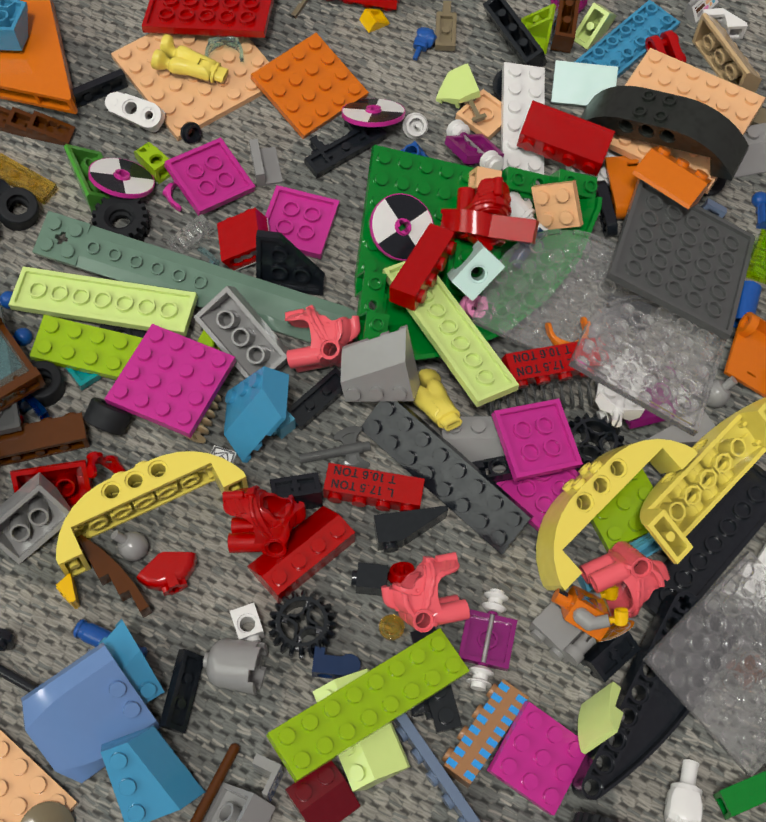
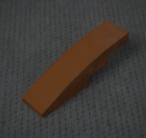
M0 106L1 131L58 145L69 144L75 131V126L34 110L33 114H30L15 107L8 110Z
M82 534L77 538L101 584L105 585L112 581L122 601L132 597L143 618L152 614L139 589L121 566L104 550Z

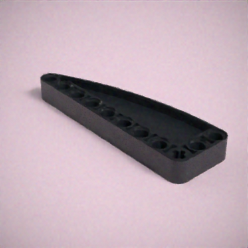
M680 591L665 597L620 686L621 690L615 707L625 711L626 720L624 723L621 720L618 732L614 734L615 742L612 746L607 739L585 755L572 782V791L578 798L597 800L643 764L675 731L703 695L733 645L738 633L737 626L733 620L690 592ZM699 612L703 618L702 623L698 619ZM667 620H668V621L670 622V624H671V630H670V631H668L667 628H666V621H667ZM720 626L723 629V636L719 632ZM656 642H657V643L659 644V646H660V652H659V653H657V652L655 651V643H656ZM645 664L649 668L648 676H646L643 672V667ZM633 687H635L638 692L636 699H634L632 696ZM599 756L603 760V766L600 770L596 764ZM589 780L591 783V791L587 794L585 792L584 786L585 783Z

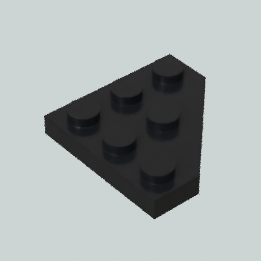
M257 230L256 278L305 294L323 296L325 273L282 233Z

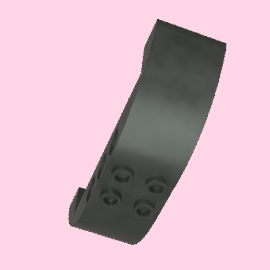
M615 86L602 90L591 99L580 117L614 130L616 135L710 157V176L730 181L735 176L749 148L740 130L719 111L694 99L643 87Z

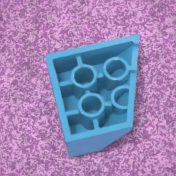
M0 0V50L22 51L28 38V5L20 0Z
M263 366L226 393L225 402L227 406L224 435L243 463H247L251 459L250 453L253 450L258 451L262 447L264 437L266 435L271 436L286 419L289 374Z
M121 618L115 625L116 628L107 638L104 637L99 644L102 642L105 644L146 704L164 693V690Z
M154 725L101 745V755L124 822H150L181 810L205 793L203 787L195 780L191 772L177 757L174 750Z

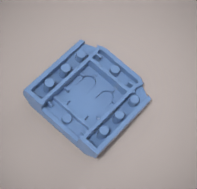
M103 642L21 698L26 733L55 772L80 783H83L105 767L101 755L102 744L153 725L156 729L160 728L159 722Z

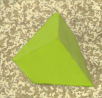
M554 3L521 18L522 23L543 49L544 54L547 53L556 9Z

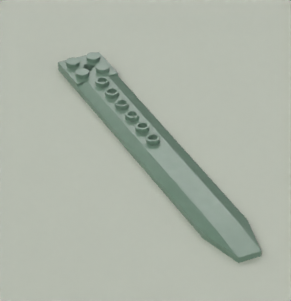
M48 211L32 251L37 256L112 280L196 292L198 296L196 307L199 308L206 306L226 286H233L273 332L307 343H311L310 328L292 326L285 321V312L303 308L306 310V307L313 305L321 315L327 316L330 320H336L340 317L351 319L352 316H357V312L349 307L111 232ZM65 234L68 241H63L62 244H59L58 237ZM358 336L354 339L353 343L358 341Z

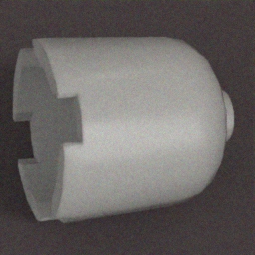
M223 638L216 641L211 647L210 652L205 653L203 659V667L206 668L208 680L218 688L256 695V691L261 690L266 673V667L262 666L263 656L268 655L267 645L263 642Z

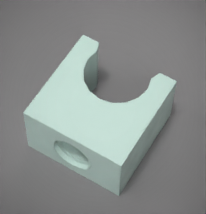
M479 240L473 245V251L458 268H452L447 273L451 282L472 301L505 267ZM475 267H481L483 269L481 276L477 278L472 277L471 271Z

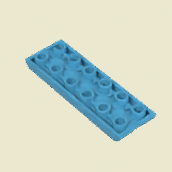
M648 0L574 62L618 67V79L646 55L645 41L647 37L653 35L660 37L662 32L674 31L680 25V21L653 1Z

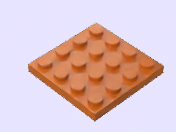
M314 33L253 72L250 78L302 139L342 114V108L346 104L364 99L369 94L317 33Z

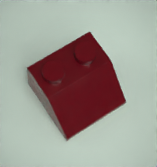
M332 760L285 789L286 795L305 822H341L361 807L345 778Z

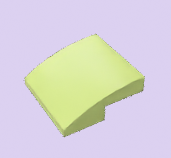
M611 682L581 704L578 717V740L583 754H587L618 732L623 712L615 707L621 687L615 682Z

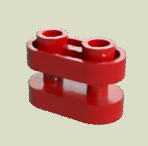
M672 30L662 32L660 37L653 35L646 38L645 46L647 52L652 48L686 63V56L680 48L678 35Z

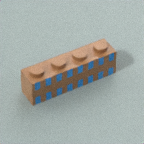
M504 679L499 685L496 683L492 685L486 694L490 699L485 706L479 704L471 716L475 720L470 728L466 725L457 736V739L460 740L459 744L455 749L450 747L442 758V761L445 762L444 770L467 788L470 787L515 720L523 703L529 699L527 695Z

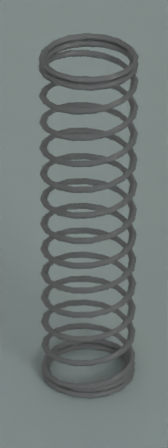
M597 376L596 379L591 377L589 382L586 378H582L580 383L577 379H573L571 384L566 380L562 382V385L559 381H555L553 387L551 383H547L552 390V400L556 399L554 388L555 384L558 383L561 389V404L563 410H565L566 403L563 387L564 383L567 382L570 388V405L574 409L575 401L572 385L576 381L579 387V404L583 408L584 399L581 384L585 380L588 386V404L592 407L593 397L590 383L592 379L595 380L596 395L600 376ZM529 384L534 393V403H537L536 391L538 385L536 384L534 389L532 384ZM544 384V388L540 385L543 392V401H547L545 394L547 384ZM526 387V390L522 388L525 395V405L529 404L527 397L528 387ZM518 389L514 392L516 396V406H520L518 399ZM508 394L506 395L507 408H511ZM498 398V410H501L500 398ZM494 400L485 404L488 416H491L495 411Z

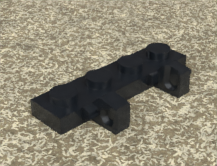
M344 120V127H347L350 131L338 140L324 145L322 141L317 139V135L309 139V146L313 151H311V155L304 158V163L313 175L318 178L387 138V133L382 127H363Z
M435 626L428 632H410L412 644L436 631ZM451 684L410 710L412 718L425 715L426 720H433L436 734L462 727Z

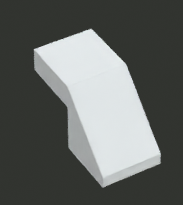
M724 8L703 9L702 14L707 13L716 19L725 28L731 39H743L748 27L747 22Z

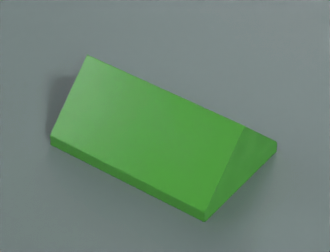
M65 144L64 149L69 165L92 213L93 210L96 211L95 205L97 203L102 204V198L110 199V194L94 186L88 177L89 166L94 161L102 159V153Z

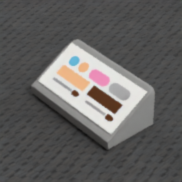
M691 0L687 4L684 17L696 24L700 19L703 9H713L719 3V0Z

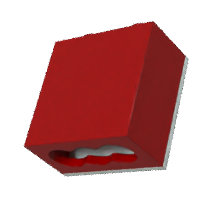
M248 209L243 213L217 223L221 262L233 271L256 263L257 230L269 231L268 218L258 209Z

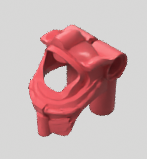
M313 305L306 307V310L303 308L285 312V321L294 327L310 328L311 346L287 350L286 356L290 369L295 368L297 373L334 365L341 367L342 347L353 343L360 333L359 316H352L351 319L340 317L336 320H330L327 316L321 315Z
M626 541L617 542L612 549H609L607 554L579 566L584 581L587 584L591 583L596 593H600L615 585L619 587L617 599L614 601L606 600L612 616H614L615 608L624 607L628 609V618L638 615L643 603L650 598L652 592L660 587H665L664 580L668 581L670 579L667 567L662 561L648 559Z
M456 552L436 555L435 558L423 556L422 562L415 571L405 577L402 583L393 582L389 587L386 585L381 586L384 604L398 611L399 617L419 632H428L433 626L437 627L438 625L468 620L470 618V610L465 599L460 600L457 594L438 597V583L440 580L459 569L460 564Z

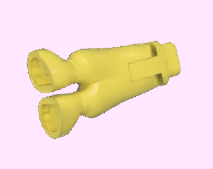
M164 34L160 43V50L156 49L151 59V67L153 69H167L173 74L187 75L205 81L210 80L211 83L215 81L224 83L229 73V69L222 67L221 63L186 46L180 45L178 48H175L174 39L169 34Z
M422 369L418 374L420 386L413 403L440 428L450 431L459 427L462 424L460 412L449 398L445 387L441 383L440 375L435 370Z

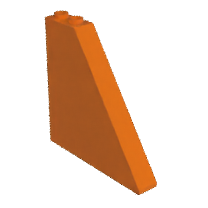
M20 0L28 5V38L22 51L0 50V99L77 114L78 109L72 90V82L55 6L52 0Z

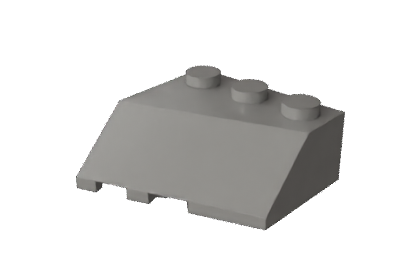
M408 325L400 327L397 331L391 333L387 331L381 333L379 337L370 340L366 338L342 347L340 383L345 402L415 400L420 380Z

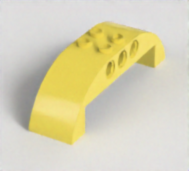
M766 397L735 412L711 429L692 447L698 454L685 468L666 473L645 499L640 510L641 523L673 564H678L693 548L686 536L766 452Z
M651 439L609 450L592 463L588 462L583 465L578 471L580 475L575 480L572 478L563 485L562 489L564 491L550 505L538 531L536 561L543 586L547 590H556L557 588L566 590L582 574L581 570L564 553L563 549L648 462L660 474L683 470L698 454L697 451L676 441Z
M196 451L162 455L149 461H141L128 471L117 472L110 479L98 484L84 494L70 510L58 536L56 547L57 563L65 576L71 573L75 577L86 572L91 567L77 538L81 534L87 539H91L213 481H216L221 493L223 491L248 488L244 471L224 458Z

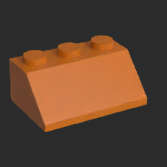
M660 145L659 147L651 148L633 170L632 174L687 209L698 204L712 182L708 178L709 175L700 169L694 170L689 167L690 163L681 157H678V159L670 155L671 151Z

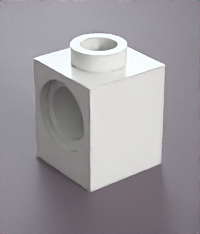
M251 603L230 611L238 639L261 642L260 639L265 636L255 604ZM251 622L255 624V627L251 631H243L241 629L242 625Z

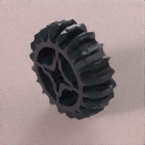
M586 413L583 419L577 416L574 422L571 420L568 422L573 438L578 433L581 435L580 439L582 442L577 446L583 465L588 462L592 463L599 456L603 455L605 450L603 446L607 441L610 444V450L624 446L622 444L624 436L619 435L621 432L620 428H613L611 422L607 423L606 416L598 419L597 413H595L590 418Z
M303 590L301 591V597H297L293 591L291 593V600L283 596L282 601L284 605L275 603L277 611L270 612V617L274 620L268 621V627L272 628L269 631V636L275 638L273 641L274 646L281 645L280 652L282 654L290 649V658H293L295 653L299 652V659L303 660L304 653L308 652L311 659L314 658L313 650H315V646H318L320 649L322 647L321 644L325 647H330L331 642L327 638H335V632L332 630L337 628V623L332 620L336 618L335 612H329L332 609L330 603L323 605L325 602L323 596L316 601L315 592H312L310 597H306V591ZM303 607L302 611L298 614L289 613L295 608ZM312 609L322 617L323 627L318 626V622L311 619ZM306 617L308 627L304 626V629H300L299 632L298 622L301 623ZM282 622L294 630L293 640L287 638L281 629ZM318 634L312 641L301 643L305 636H316Z

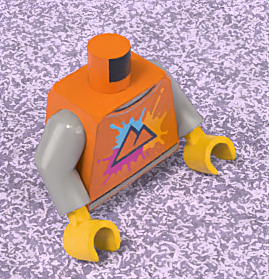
M616 585L600 593H596L595 590L587 592L577 586H572L568 593L557 588L552 596L551 601L560 606L563 618L567 622L598 641L602 640L612 624L625 626L628 623V609L624 607L615 608L614 616H612L606 601L617 599L619 587H616Z

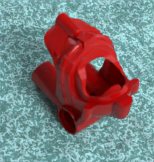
M503 177L481 180L476 194L474 188H458L457 209H469L501 216H510L512 213L510 191L508 185L503 182ZM455 232V239L473 244L479 240L489 251L493 249L494 245L501 247L506 243L504 240Z
M257 485L251 488L223 491L222 493L223 509L227 514L233 516L231 520L232 533L228 534L229 553L262 552L264 555L272 558L284 556L287 551L291 530L306 518L305 504L301 501L297 503L293 495H289L288 498H282L275 493H268Z

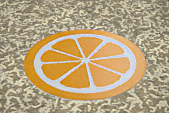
M628 620L625 626L612 624L601 641L595 640L596 642H603L616 638L629 631L635 622Z

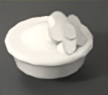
M411 113L405 117L403 131L407 137L418 139L427 133L428 122L422 114Z

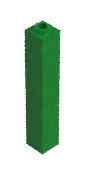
M766 771L713 794L725 820L766 803Z

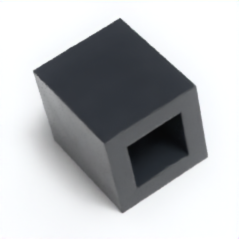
M358 562V570L352 571L351 585L356 586V593L382 596L381 586L387 585L388 565Z

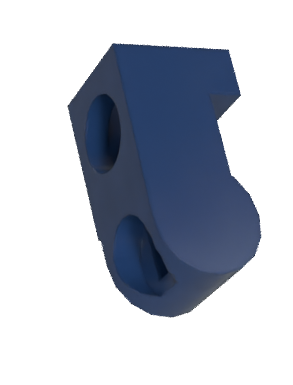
M315 646L312 677L337 679L361 670L360 660L357 656L353 654H345L343 656L325 655V647L320 649L318 646Z

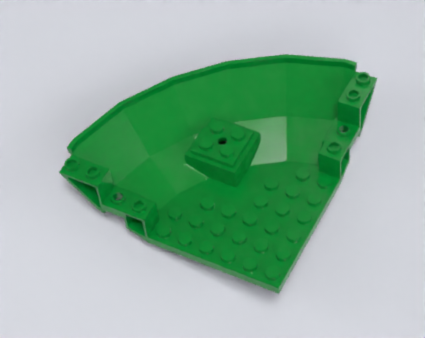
M372 146L355 269V297L359 298L357 316H359L361 326L358 341L366 338L370 340L379 337L381 333L387 331L391 333L399 330L402 326L408 325L415 360L440 357L407 309L389 302L390 285L386 281L387 274L382 273L383 269L403 261H396L385 256L376 247L370 234V217L374 207L382 199L392 194L402 193L419 199L429 210L433 223L440 226L443 215L441 214V209H457L458 188L468 187L469 172L474 169L473 167L383 146ZM509 166L502 170V177L508 185L509 191L518 192L524 201L530 199L534 210L535 206L531 187L536 185V181H539L540 184L576 180L583 225L580 227L548 230L546 235L536 243L534 252L528 255L522 266L527 262L544 270L545 277L500 319L487 312L481 318H470L486 341L506 333L544 304L578 263L602 206V197H596L598 177L559 169L549 176ZM402 224L398 228L402 231L406 226ZM455 239L454 242L457 243L456 250L453 255L448 256L444 270L439 271L437 275L457 302L460 303L461 299L466 295L451 282L447 273L452 268H458L470 256L474 244ZM505 241L506 243L501 247L493 246L490 252L505 267L478 296H482L486 300L518 271V269L507 262L518 248V242ZM476 267L478 270L477 274L471 272V276L475 278L481 276L483 272L481 267ZM369 302L374 303V310L369 308Z

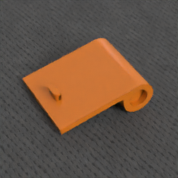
M625 156L605 157L604 162L616 219H625L637 180L639 179L632 174L639 164V160L629 159Z
M747 312L738 323L724 374L729 377L733 376L737 382L766 397V321L752 312Z

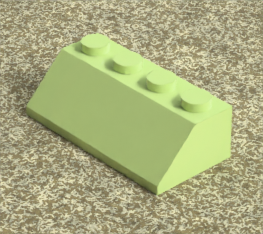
M364 669L334 679L314 690L313 694L316 702L321 701L370 670ZM392 722L339 755L353 792L367 790L410 768Z

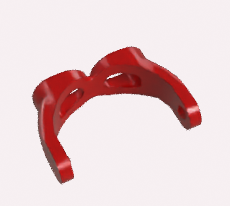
M97 451L91 452L86 456L87 475L89 478L94 479L97 476L95 464H101L113 473L126 471L117 456L108 455L104 457L103 453Z

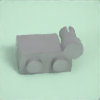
M553 602L532 621L529 627L531 636L538 643L541 644L543 642L549 647V653L555 660L559 662L562 660L565 664L570 662L572 665L578 666L588 650L597 643L595 638L591 637L588 640L590 635L567 622L563 618L561 609Z

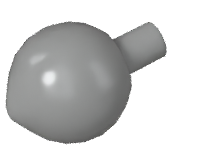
M731 376L726 381L711 380L707 382L701 392L703 403L712 408L724 406L729 401L730 389L738 383L737 380Z
M115 530L111 534V538L118 542L119 553L125 560L138 561L147 554L148 541L140 532L129 531L123 534Z

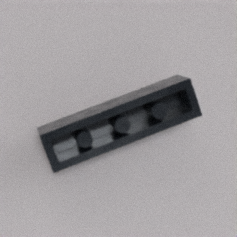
M488 0L483 3L488 18L523 65L541 67L547 63L543 49L506 0Z

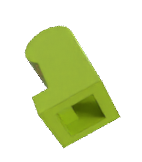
M147 142L134 151L137 161L154 177L158 184L171 177L164 167L165 161L169 160V158L156 146Z

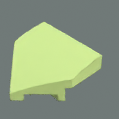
M468 63L447 73L437 94V102L442 104L444 101L455 104L456 108L459 109L460 103L481 97Z

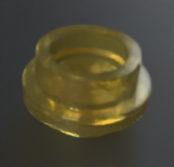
M397 615L383 617L379 623L380 634L387 640L400 638L404 632L403 620Z

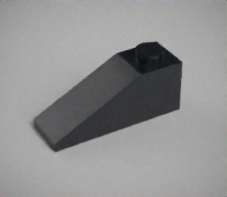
M447 505L374 515L373 524L378 551L384 550L385 553H391L405 546L447 517Z

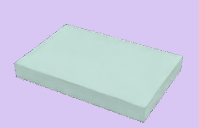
M556 60L551 103L587 107L596 94L616 86L618 67Z

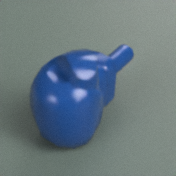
M426 27L417 29V36L413 44L414 49H416L413 60L417 61L421 51L426 52L428 48L434 45L437 38L434 30Z

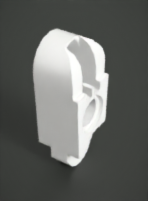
M118 91L110 93L105 99V106L110 113L145 130L157 132L164 123L165 112L155 103ZM137 106L136 112L131 114V110ZM153 113V117L150 119L148 115Z

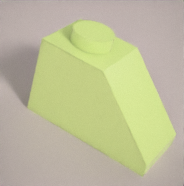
M593 3L577 28L574 41L588 50L608 31L617 15L604 6Z

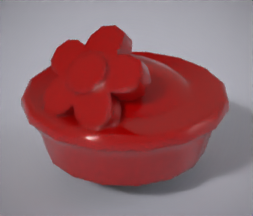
M409 562L395 563L390 567L387 578L390 583H402L409 573L415 571V567Z

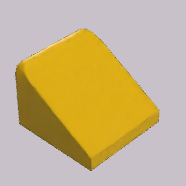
M367 8L359 18L368 33L390 24L381 9Z
M69 573L56 584V589L75 609H78L80 604L73 576Z

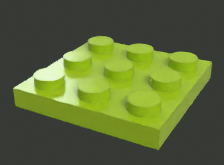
M643 468L590 521L607 552L617 542L626 541L630 543L649 533L641 523L640 510L653 486Z

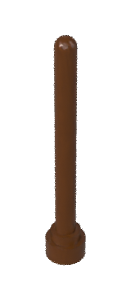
M232 743L190 822L203 821L240 750L239 744Z

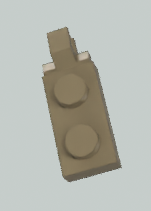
M443 1L442 11H437L435 35L437 38L434 50L455 51L457 13L451 12V1Z

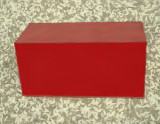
M86 460L10 471L14 493L40 472L59 490L71 509L84 494L93 488L92 478H89L87 475Z

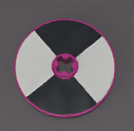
M361 99L348 103L342 108V118L345 121L363 127L389 126L402 121L405 117V108L401 104L386 99Z
M102 158L94 161L89 166V180L94 186L107 194L134 199L145 197L154 189V177L143 166L135 162L120 158Z
M398 193L385 197L374 207L369 225L373 242L385 256L396 261H406L428 225L434 223L429 210L419 199L408 194ZM404 224L406 228L400 231L398 227Z

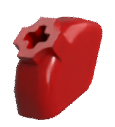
M161 552L139 572L137 581L148 589L163 591L164 596L181 592L184 588L188 587L186 581H188L195 570L197 555L193 552Z

